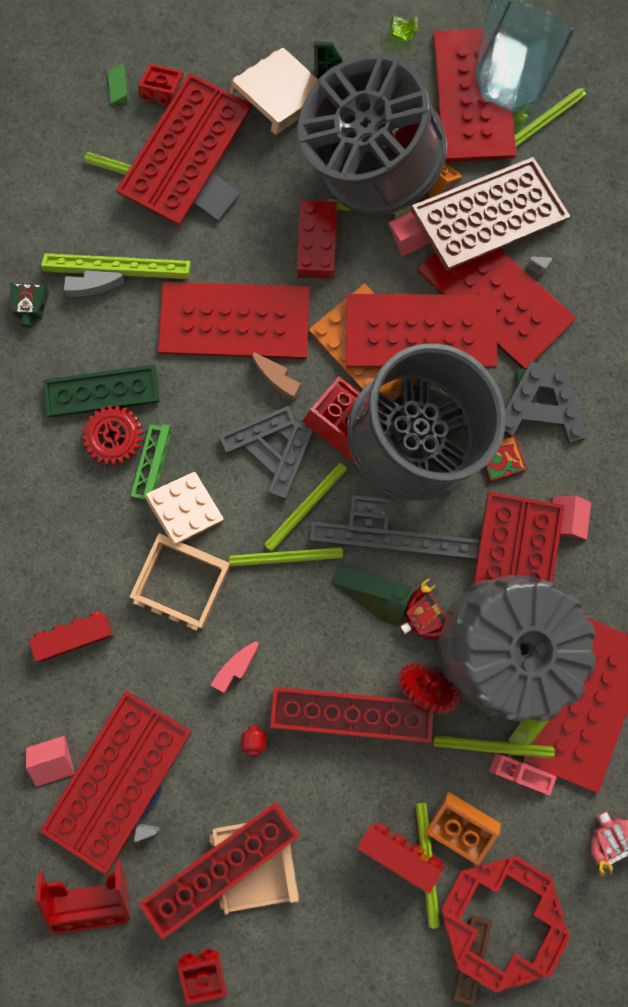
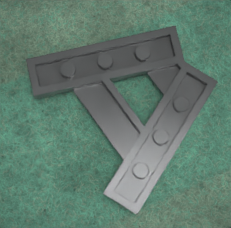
M530 361L505 407L506 425L504 433L513 436L521 420L562 424L568 443L587 438L588 436L566 365L547 370L537 363ZM539 387L551 388L556 406L531 403Z
M286 406L221 434L219 437L227 454L245 447L275 475L268 493L286 500L314 430L296 423L289 406ZM280 432L288 440L283 456L277 453L263 438Z

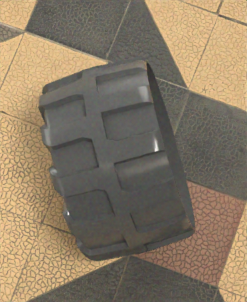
M501 576L493 580H481L471 585L469 590L449 607L442 632L439 635V647H441L444 664L442 668L448 681L456 686L461 692V697L498 718L523 722L528 719L545 721L556 717L560 713L561 708L566 705L572 706L582 696L587 676L593 675L596 664V656L593 654L592 640L596 639L592 623L585 619L580 610L582 604L573 595L559 591L554 587V583L529 576ZM521 644H523L522 652L519 648Z

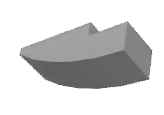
M85 271L84 277L65 276L64 292L67 297L95 295L122 285L124 278L122 273Z

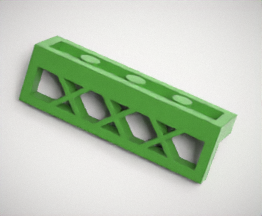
M162 424V427L149 425L131 497L146 500L145 495L157 489L172 433L169 425ZM153 430L160 431L159 439L155 443L151 438ZM155 447L154 458L149 460L147 451ZM150 465L149 477L144 478L142 470ZM145 483L144 495L136 494L138 486Z

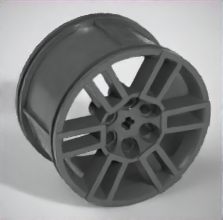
M385 54L364 55L334 66L318 79V82L311 89L302 106L298 122V137L301 148L311 165L324 177L326 185L334 197L342 205L354 212L375 216L401 211L413 205L427 194L443 170L447 156V137L444 126L436 111L431 107L428 92L420 76L411 66L399 60V58ZM419 124L414 138L408 147L404 149L395 139L396 135L393 129ZM340 142L333 156L331 157L334 144ZM388 145L397 157L391 161L381 146ZM364 154L368 157L375 156L382 165V168L375 171L355 174ZM347 156H348V159H347V161H346V163H345V165H344V167H343V169H342V172L340 173L339 170L341 169V167H342L344 161L346 160V158H347Z
M432 343L406 348L386 362L377 373L375 379L360 392L352 404L347 424V437L351 455L364 476L385 493L410 501L428 500L438 497L453 489L463 479L478 472L497 453L504 437L506 425L504 401L493 377L480 362L469 354L451 346ZM402 379L403 405H398L381 393L380 388L391 381ZM413 379L418 380L417 402L414 401ZM431 383L442 389L453 400L440 407L429 403V384ZM378 406H379L380 408H382L383 410H385V411H386L387 413H389L390 415H387V414H385L384 412L380 411V410L378 409ZM459 408L462 415L445 422L442 421L441 417ZM397 424H400L403 430L398 429ZM464 424L467 425L469 440L467 451L462 450L445 438L449 430ZM406 441L411 443L412 448L407 446ZM425 443L428 444L429 450L425 447ZM441 451H443L444 453L452 457L454 460L459 462L461 466H457L445 455H443ZM430 459L446 473L428 471V460Z

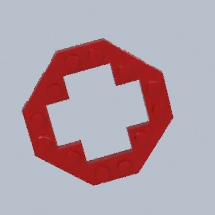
M517 856L460 871L441 907L457 969L494 992L552 976L570 938L563 919L560 902L555 893L552 877ZM507 875L541 896L532 915L548 924L549 928L532 963L512 953L504 971L469 951L478 931L460 919L479 883L498 893Z

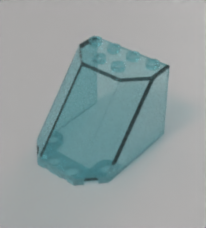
M491 0L487 10L475 69V76L483 99L492 101L501 107L509 108L513 112H518L526 106L540 102L575 30L559 17L521 0Z

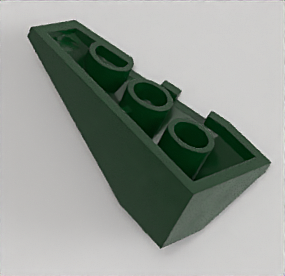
M314 41V76L319 79L332 67L343 63L333 42Z
M337 565L332 580L333 585L380 620L397 626L400 625L412 590L411 586L341 565Z

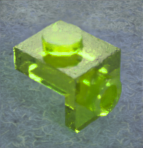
M395 16L390 20V36L410 41L418 33L419 25L418 17L416 16L410 21Z

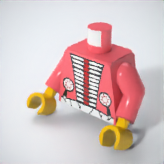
M607 811L596 816L601 827L593 830L594 836L591 840V853L597 865L600 866L599 873L602 877L605 875L602 869L606 868L612 874L611 864L628 855V820L620 818L611 820Z

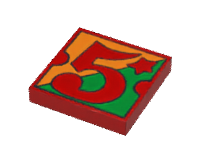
M515 435L504 437L497 453L484 466L490 482L527 470Z

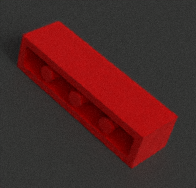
M97 611L89 614L90 617L87 619L77 618L72 620L70 625L64 626L61 624L53 627V631L47 633L41 631L33 634L34 637L28 640L35 662L40 663L113 637L107 614Z

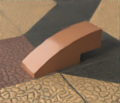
M254 352L252 355L253 361L264 378L284 396L295 401L301 390V383L287 377V368Z

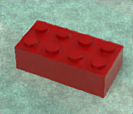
M300 201L298 278L334 279L337 201Z
M381 822L370 825L357 849L430 894L445 868L442 864L443 861L434 855L428 856L419 845L414 844L412 846L407 843V838L399 833L394 835L388 831L390 828Z

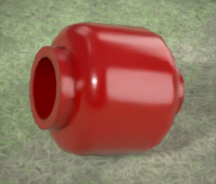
M248 726V730L241 733L240 749L247 756H260L261 752L266 750L267 734L261 731L259 726Z

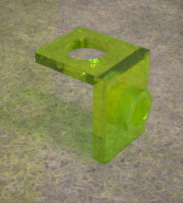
M528 103L521 112L512 106V112L516 115V118L513 120L515 130L520 124L523 125L529 117L527 113L530 105Z

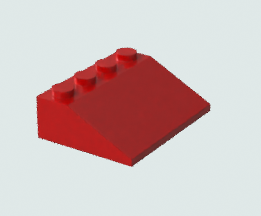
M338 377L309 410L302 422L354 462L348 443L347 424L352 404L360 392L341 377Z

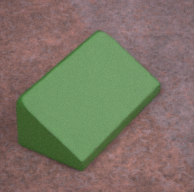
M121 64L108 71L111 105L129 103L126 70L124 64Z

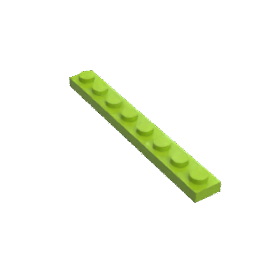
M44 254L41 268L45 272L84 274L85 271L122 273L123 276L189 279L191 262Z

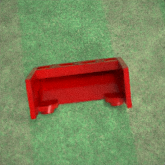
M120 860L116 861V872L107 876L106 884L67 890L66 886L60 881L47 883L43 872H38L35 902L51 933L64 934L118 926L130 921L127 878Z

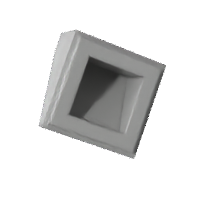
M531 257L527 268L541 276L550 265L552 258Z
M144 824L139 825L136 829L134 842L157 834L160 828Z

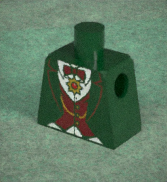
M10 283L12 313L15 317L21 318L20 326L31 328L32 318L42 319L49 290L46 285Z

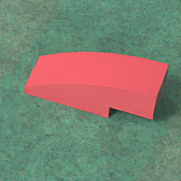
M255 641L235 654L219 671L211 686L226 693L235 676L243 679L260 643Z
M498 753L494 754L488 771L547 795H551L557 777Z

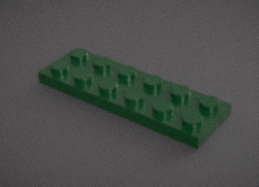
M155 364L43 380L48 418L100 411L102 407L107 410L109 405L114 409L118 405L122 408L160 402Z

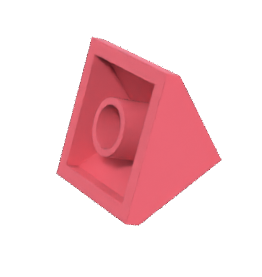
M408 212L388 222L402 257L430 244L412 212Z
M578 496L552 497V503L565 505L560 536L587 540L591 502Z
M65 736L26 748V769L36 787L75 774Z

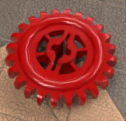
M109 405L107 411L102 407L101 413L94 411L95 417L89 416L91 422L84 423L88 428L82 429V432L86 435L82 436L81 439L86 441L83 447H89L86 453L88 455L92 453V460L98 457V463L101 464L104 460L106 466H109L110 461H112V464L116 467L117 460L124 465L123 458L131 461L129 454L137 456L134 449H141L137 442H144V440L138 436L144 435V432L138 430L142 428V424L136 423L139 421L138 417L132 418L134 415L132 411L127 413V408H123L120 411L119 405L113 410L112 406ZM112 422L119 423V426H113ZM105 425L106 429L104 430V432H100L102 427ZM122 427L125 428L126 436L122 435L120 432ZM112 432L115 433V442L111 439ZM99 435L103 436L105 439V442L103 444H101L99 441ZM109 444L110 446H113V448H107L105 446Z
M412 662L411 665L407 663L406 666L402 667L398 674V682L401 690H404L403 693L409 696L408 699L415 701L414 704L417 706L421 705V708H427L430 712L434 710L436 713L451 712L457 707L460 701V692H456V686L451 688L453 683H447V677H441L442 670L436 674L434 666L429 671L428 663L422 669L421 662L416 667L415 662Z

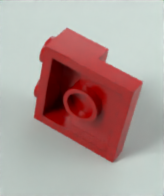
M149 64L138 85L139 97L147 102L150 100L157 101L164 106L170 104L178 92L184 77L183 71Z
M206 949L202 954L195 956L192 953H186L181 959H178V973L186 1005L227 997V988L219 950Z

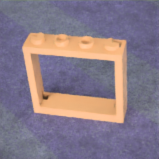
M159 533L130 598L134 599L133 603L144 608L145 605L152 607L151 611L156 614L162 615L164 612L170 615L168 619L177 623L180 620L187 622V627L197 631L198 627L204 628L231 566L230 563L184 543L180 542L173 546L169 537ZM163 545L221 569V573L199 621L141 596Z

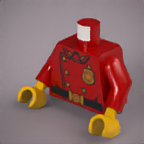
M426 579L411 594L407 602L405 615L408 621L400 625L405 636L415 630L419 637L439 639L446 616L430 592L435 588V585L431 588L427 587L426 583L430 579Z

